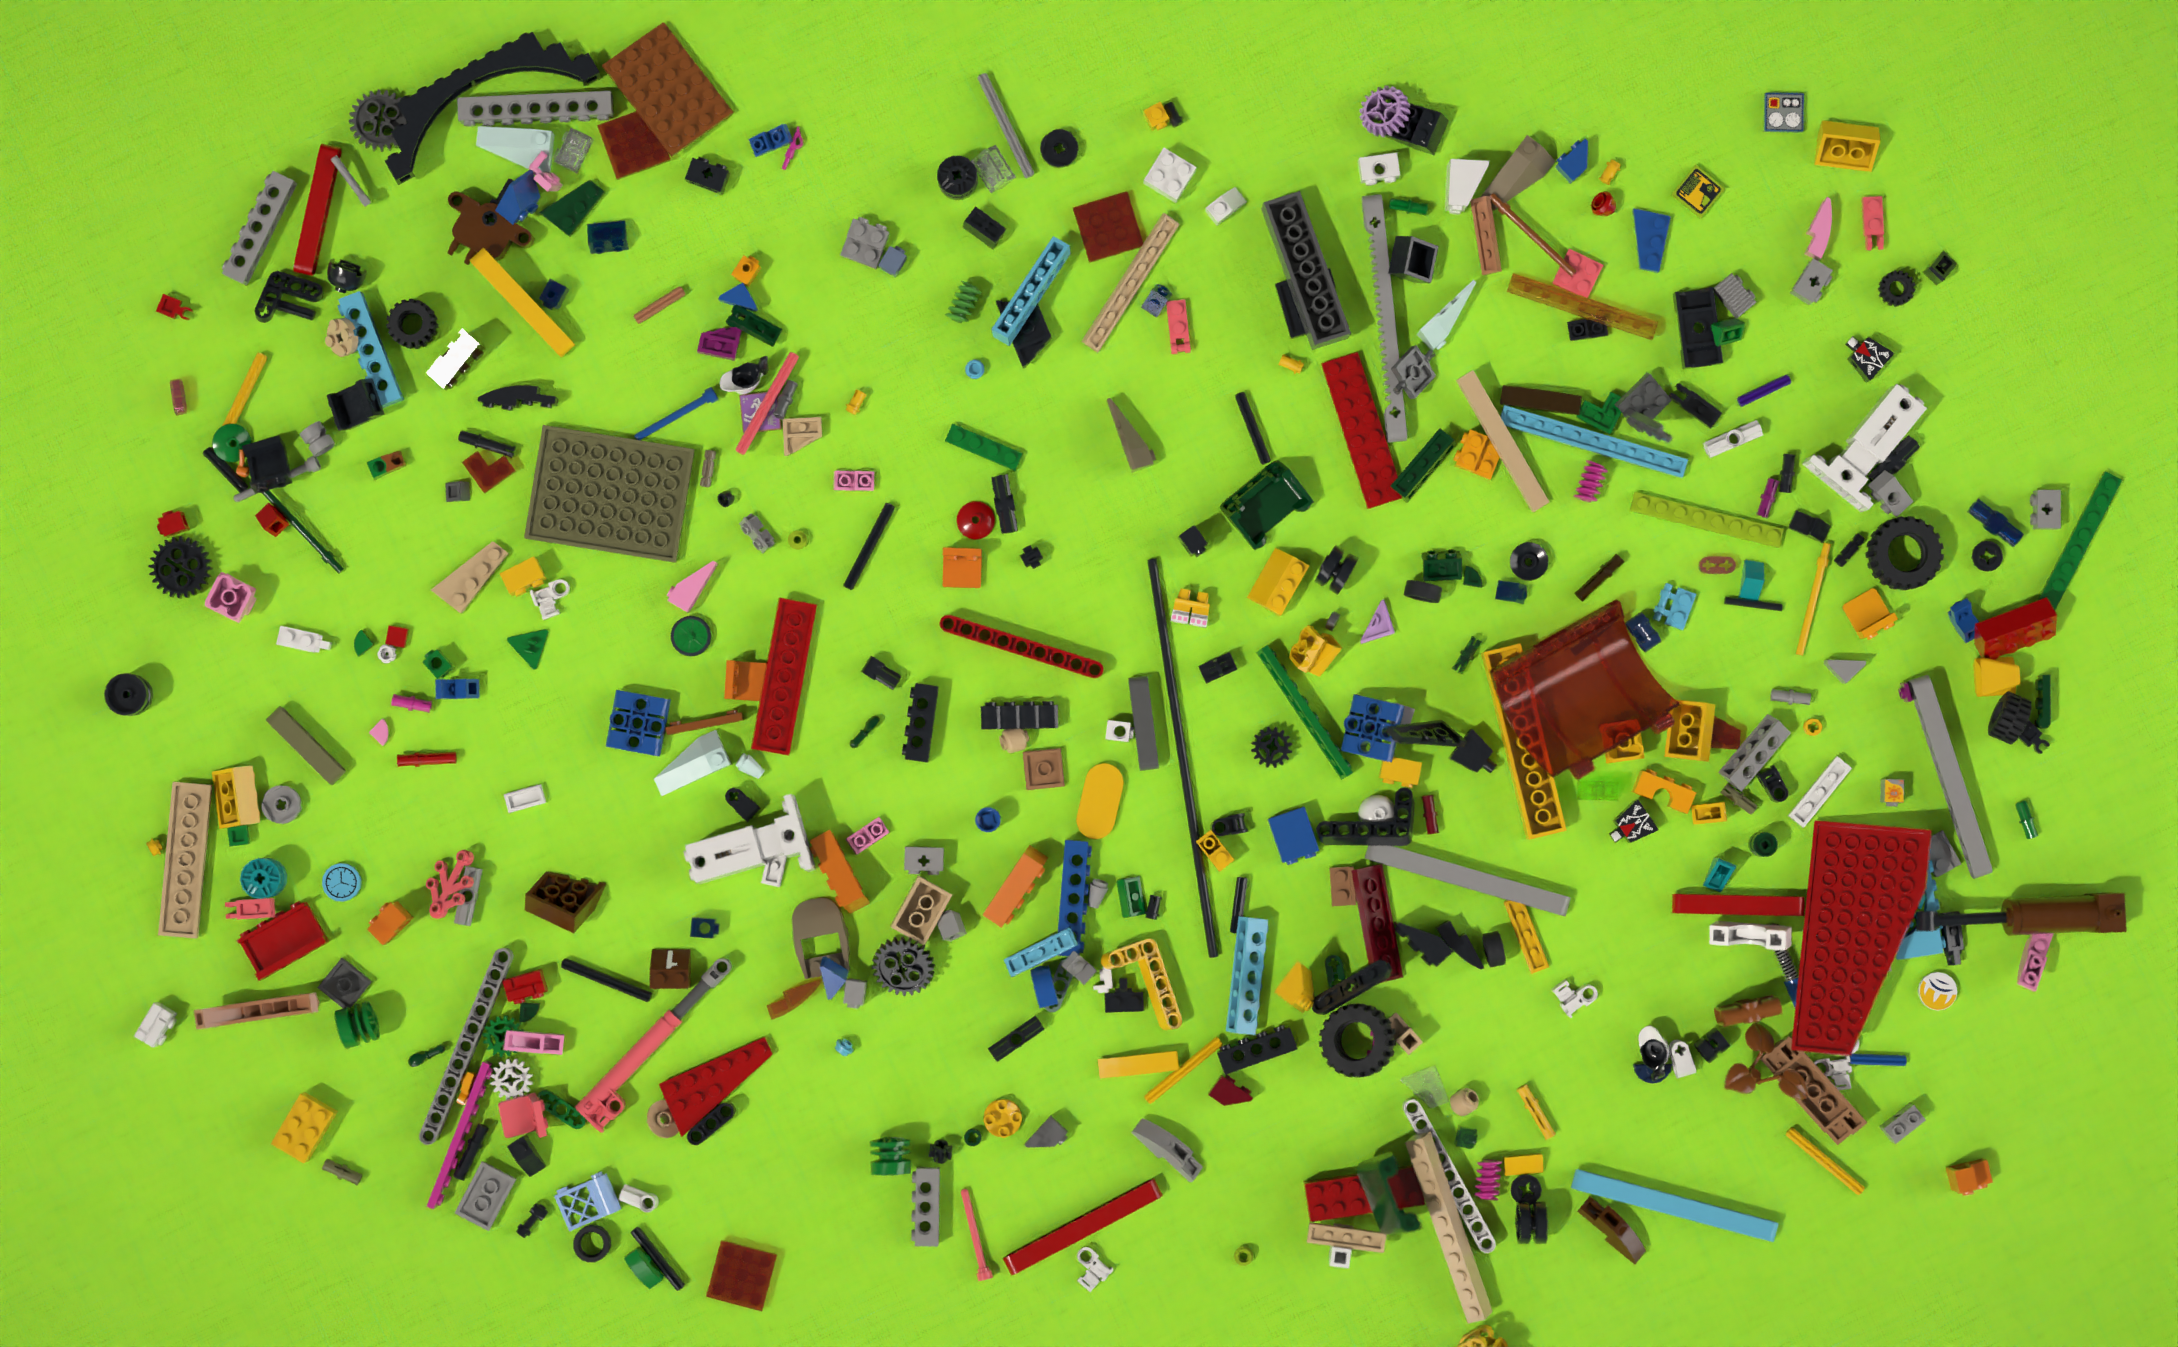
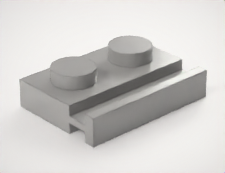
M1943 830L1932 835L1929 861L1932 860L1934 876L1939 877L1956 866L1961 865V862Z

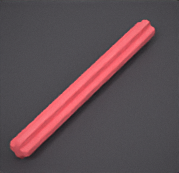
M793 352L788 354L735 449L738 453L744 455L798 361L799 356Z

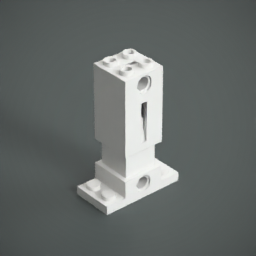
M1896 384L1888 388L1847 438L1846 442L1849 444L1840 455L1831 458L1827 464L1826 460L1819 455H1812L1802 463V465L1860 512L1869 510L1874 504L1870 501L1871 497L1865 492H1859L1869 480L1865 476L1874 465L1883 462L1927 409L1920 398L1911 396L1909 394L1910 391L1901 384L1900 386ZM1842 473L1845 474L1846 480H1844V479L1842 478V476H1841Z
M792 794L784 796L785 801H782L783 809L789 815L774 819L775 824L758 829L749 826L685 845L686 850L683 852L686 862L689 861L691 869H689L691 880L698 884L707 883L767 865L766 860L782 855L788 858L801 855L798 857L800 867L808 872L816 870L796 797ZM793 831L795 836L791 841H788L787 835ZM704 857L705 865L700 867L699 860Z

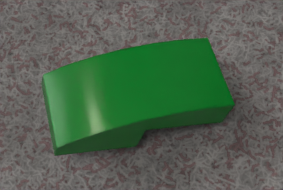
M638 1247L624 1257L631 1271L647 1288L651 1289L662 1281L664 1275L650 1265L651 1258Z

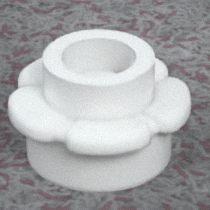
M382 645L377 656L383 663H390V661H394L396 658V649L392 645Z

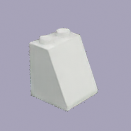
M1450 159L1447 164L1445 211H1449V214H1461V212L1465 211L1489 165V161Z

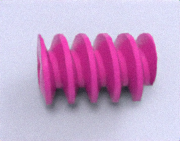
M1586 460L1590 466H1584V470L1588 473L1581 474V477L1585 480H1579L1578 483L1582 487L1576 488L1580 495H1574L1573 497L1591 503L1598 501L1594 494L1601 493L1596 488L1603 487L1599 480L1606 479L1601 474L1608 473V470L1598 463Z
M1483 1159V1161L1477 1162L1478 1165L1482 1166V1169L1477 1170L1482 1176L1476 1178V1180L1481 1182V1184L1475 1185L1476 1188L1480 1189V1192L1475 1193L1476 1196L1486 1200H1499L1494 1197V1195L1499 1194V1191L1494 1188L1500 1186V1183L1495 1180L1501 1178L1500 1175L1496 1174V1172L1501 1171V1168L1496 1165L1501 1164L1502 1161Z

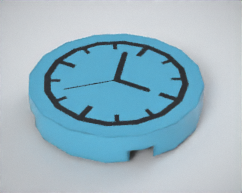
M339 863L332 865L326 870L322 886L329 898L344 902L358 894L362 880L355 867Z

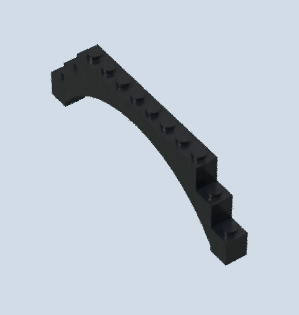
M527 32L520 35L518 40L503 44L501 49L489 51L482 59L472 60L465 68L455 69L448 77L438 78L429 87H421L412 96L407 95L401 98L397 105L407 124H399L391 131L401 152H395L385 160L397 184L400 185L415 177L413 173L415 159L425 134L436 117L459 95L489 79L519 72L553 73L580 81L585 87L601 78L600 72L589 53L585 55L580 54L571 62L561 42L558 44L553 43L543 51L534 33Z

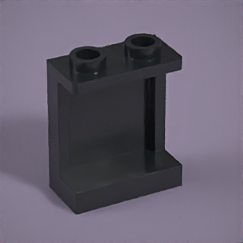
M373 378L360 379L351 387L327 395L328 404L339 431L351 430L385 415Z
M279 435L242 446L243 453L248 461L251 476L250 486L255 494L265 493L270 489L282 488L293 483L285 444Z

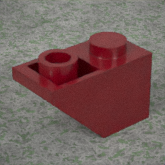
M1227 1074L1225 1077L1220 1075L1208 1092L1209 1096L1223 1106L1249 1102L1253 1099L1249 1089L1243 1085L1241 1088L1235 1085L1236 1080Z

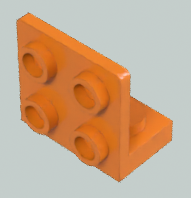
M943 547L942 586L980 588L982 549Z
M727 660L724 699L759 701L766 663Z

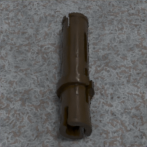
M1615 554L1605 565L1602 564L1598 572L1574 594L1583 602L1608 577L1611 578L1613 576L1612 573L1624 563L1623 559L1618 554Z

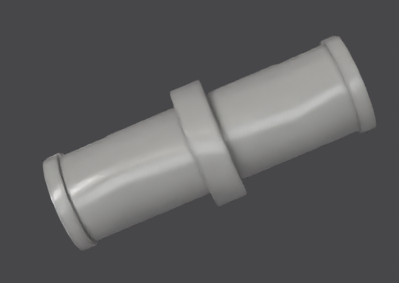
M1772 689L1770 700L1788 702L1789 705H1792V703L1810 705L1811 693L1794 692L1792 689H1789V691Z

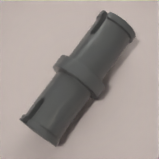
M786 381L782 394L778 396L779 401L772 414L774 417L784 419L789 405L793 402L794 392L798 387L796 382Z

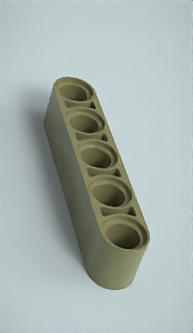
M279 706L266 719L329 784L333 786L346 773V770L283 707Z

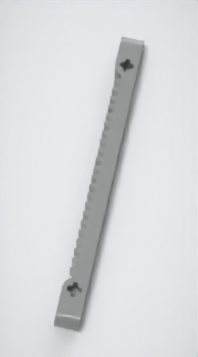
M1382 195L1362 196L1364 227L1368 233L1372 234L1368 239V242L1373 243L1369 246V250H1373L1370 253V257L1375 258L1370 264L1375 266L1371 272L1376 273L1372 277V280L1377 281L1373 284V287L1378 288L1374 291V295L1378 296L1374 302L1379 303L1375 307V310L1380 311L1377 313L1376 318H1380L1377 325L1382 326L1378 329V333L1382 334L1378 340L1383 341L1379 348L1384 349L1380 352L1381 356H1385L1381 363L1386 364L1382 367V371L1387 372L1382 376V378L1387 379L1383 386L1388 387L1384 390V393L1389 394L1385 401L1390 402V405L1384 411L1386 438L1388 443L1407 441L1403 391L1399 395L1393 391V388L1399 382L1391 368L1399 360L1391 277L1388 274L1389 258ZM1373 219L1376 223H1379L1376 228L1372 224L1370 225ZM1393 409H1395L1396 412H1399L1396 418H1394L1392 414L1390 415V412Z

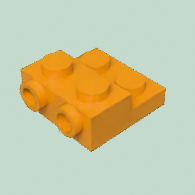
M1470 429L1468 433L1464 432L1460 443H1463L1461 451H1456L1453 459L1456 461L1455 466L1491 480L1500 456L1488 436Z

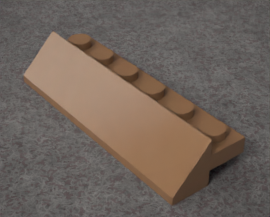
M1789 1035L1776 1042L1773 1051L1769 1054H1763L1760 1059L1770 1069L1773 1076H1783V1072L1788 1069L1801 1074L1806 1083L1808 1096L1805 1100H1795L1823 1132H1826L1839 1145L1848 1136L1855 1134L1866 1125L1867 1121L1805 1052L1791 1050L1792 1038Z

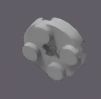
M289 786L272 787L264 795L262 811L265 817L272 822L279 824L289 823L296 819L302 810L299 794ZM280 799L286 801L284 810L277 808Z

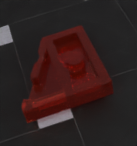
M1714 716L1711 748L1737 750L1740 747L1741 730Z

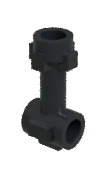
M535 1203L529 1211L532 1215L524 1225L521 1223L518 1225L516 1232L521 1237L526 1238V1236H529L532 1233L530 1228L537 1219L542 1221L547 1215L548 1211L542 1204Z

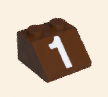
M652 949L650 989L691 988V949Z

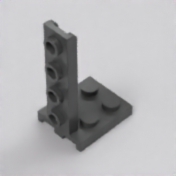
M1646 373L1614 405L1619 408L1627 419V423L1636 431L1642 433L1645 431L1650 437L1654 436L1658 441L1663 440L1667 443L1673 439L1669 433L1663 431L1664 426L1661 423L1653 420L1672 400L1652 375Z

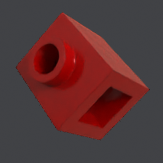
M267 503L255 515L262 528L274 537H277L289 525L286 518L270 503Z
M167 511L162 513L163 517L157 518L159 522L157 524L158 531L164 537L170 538L190 530L182 511Z

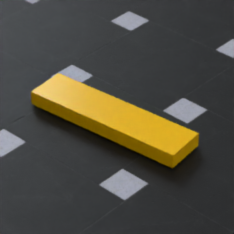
M1511 900L1504 901V906L1530 973L1533 974L1548 968L1547 959L1526 905Z

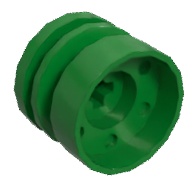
M369 1001L363 1002L362 1007L360 1004H356L354 1006V1014L349 1007L335 1011L337 1031L346 1049L360 1045V1036L365 1043L370 1042V1039L375 1041L380 1038L378 1019Z
M882 1137L877 1140H871V1147H879V1149L870 1151V1154L879 1156V1159L871 1161V1175L910 1174L911 1160L902 1158V1155L911 1152V1149L902 1148V1146L910 1145V1139Z

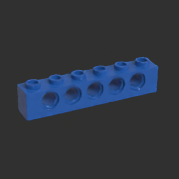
M1065 840L1058 933L1071 928L1072 932L1077 936L1078 946L1057 956H1070L1073 951L1077 954L1083 953L1084 942H1080L1081 934H1085L1086 923L1082 922V915H1086L1087 903H1083L1084 895L1088 896L1089 884H1085V876L1090 874V865L1086 864L1087 857H1091L1092 846H1088L1087 841ZM1074 855L1082 856L1083 862L1081 865L1075 866L1072 863L1071 859ZM1071 875H1080L1081 882L1078 885H1073L1070 882ZM1077 893L1080 900L1077 904L1069 902L1068 897L1070 894ZM1071 912L1078 915V920L1075 923H1070L1067 920V915Z

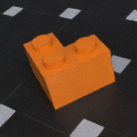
M398 901L387 902L379 909L381 913L369 922L370 926L367 930L382 945H387L414 917Z
M1982 1158L1946 1167L1951 1190L1958 1194L1962 1193V1196L1971 1195L1974 1193V1190L1988 1187L1987 1184L1993 1183L1988 1160Z

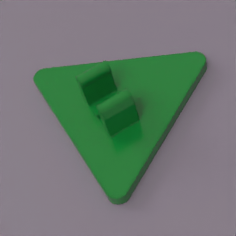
M544 629L508 637L507 642L533 670H536L549 631Z

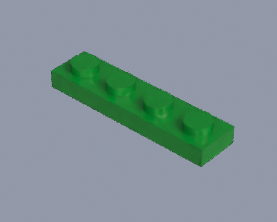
M955 424L951 425L945 442L1013 471H1016L1023 455L1019 451Z

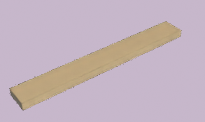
M1163 213L1082 339L1081 342L1095 352H1099L1180 225L1167 214Z
M1474 370L1456 380L1457 384L1531 512H1535L1548 504V498Z

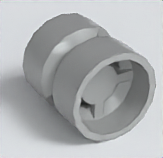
M321 421L311 424L299 434L306 444H310L309 450L314 457L326 453L335 446L331 436L325 434L327 430Z

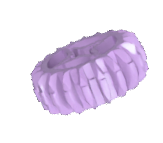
M1385 85L1383 89L1378 87L1377 92L1371 90L1372 95L1370 97L1365 95L1367 101L1361 102L1364 108L1359 109L1362 114L1359 117L1362 125L1367 128L1369 133H1373L1377 137L1381 135L1385 138L1386 134L1392 136L1393 131L1399 133L1398 128L1400 126L1405 128L1403 122L1409 121L1406 115L1411 114L1408 109L1410 103L1401 90H1397L1393 86L1389 88ZM1387 99H1393V100H1396L1397 102H1396V103H1392V102L1387 103L1386 100H1387ZM1373 120H1383L1384 123H1374Z

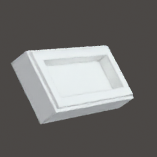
M542 784L504 794L508 813L546 803Z

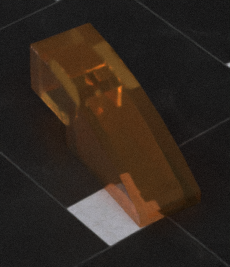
M821 979L783 991L785 999L767 1005L771 1020L787 1014L806 1001L822 983Z

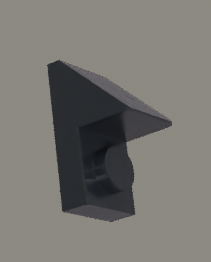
M1796 510L1788 529L1823 544L1831 526L1818 517L1813 518Z

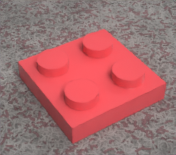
M1568 249L1564 260L1576 270V273L1571 277L1564 269L1559 267L1552 284L1587 300L1603 265Z

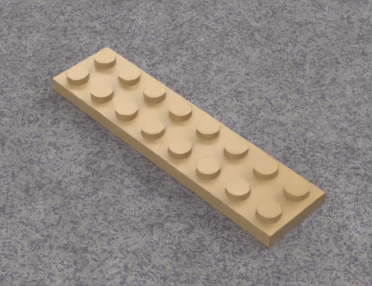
M172 782L158 935L198 938L213 785Z

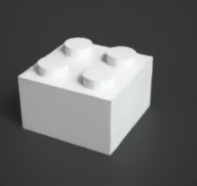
M1163 148L1146 175L1143 184L1177 203L1194 175L1196 167Z

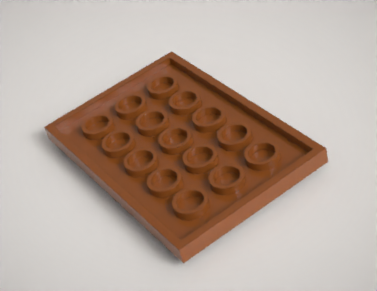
M664 22L602 65L603 69L671 157L733 115L731 108Z

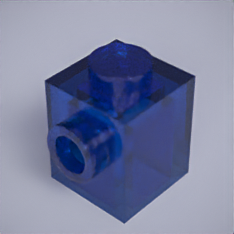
M549 279L539 298L543 302L542 306L553 310V308L559 310L569 289Z

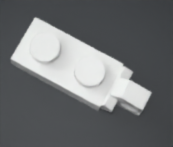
M280 626L276 645L319 653L320 648L330 650L332 643L322 641L323 636L316 633Z

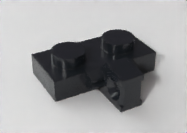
M1119 978L1120 988H1115V993H1105V1013L1144 1011L1143 992H1132V988H1127V978Z

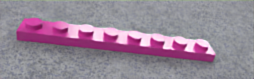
M485 1060L481 1064L426 1207L435 1209L437 1205L441 1206L445 1195L442 1192L444 1187L448 1188L452 1177L449 1174L451 1169L455 1170L459 1159L456 1156L458 1151L461 1152L464 1148L466 1141L463 1138L465 1133L468 1134L471 1130L473 1123L470 1120L472 1115L475 1116L478 1112L480 1105L477 1102L479 1097L484 1096L487 1088L484 1084L486 1079H490L494 1069L491 1068L493 1063Z

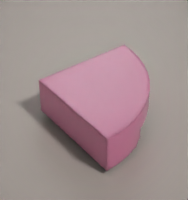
M381 719L369 732L382 746L386 744L389 734L388 725L384 719Z

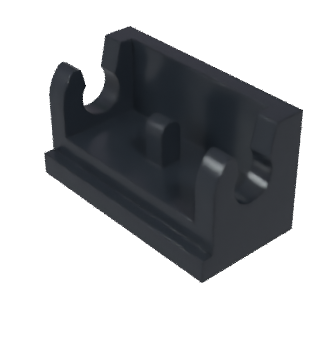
M976 206L965 219L962 227L993 250L1006 231L1005 227Z

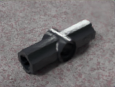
M1908 435L1867 477L1872 482L1884 470L1892 475L1896 474L1920 446Z
M1008 475L991 477L995 494L994 503L996 513L999 516L1001 533L1017 532L1018 527L1014 513L1015 505L1013 494L1010 491Z
M1035 1015L990 1046L988 1050L998 1062L1045 1030V1028ZM1013 1034L1021 1035L1022 1041L1019 1044H1014L1011 1041Z

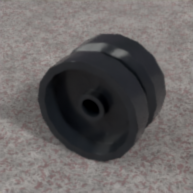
M1335 545L1330 554L1324 559L1319 568L1320 572L1314 582L1324 586L1330 577L1333 578L1329 590L1338 595L1359 558L1350 553L1343 562H1340L1344 549Z
M125 673L118 674L108 682L104 696L109 709L116 714L136 716L149 708L153 699V691L149 682L142 676Z
M1517 1202L1515 1229L1518 1244H1529L1531 1235L1535 1244H1546L1548 1219L1545 1202H1534L1532 1211L1528 1202Z

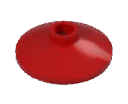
M978 501L969 502L958 512V529L969 539L978 540L985 538L994 528V513L985 503ZM975 516L979 518V522L976 524L972 522V518Z

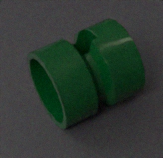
M1757 832L1750 837L1748 847L1750 852L1758 857H1769L1776 852L1778 842L1771 833Z

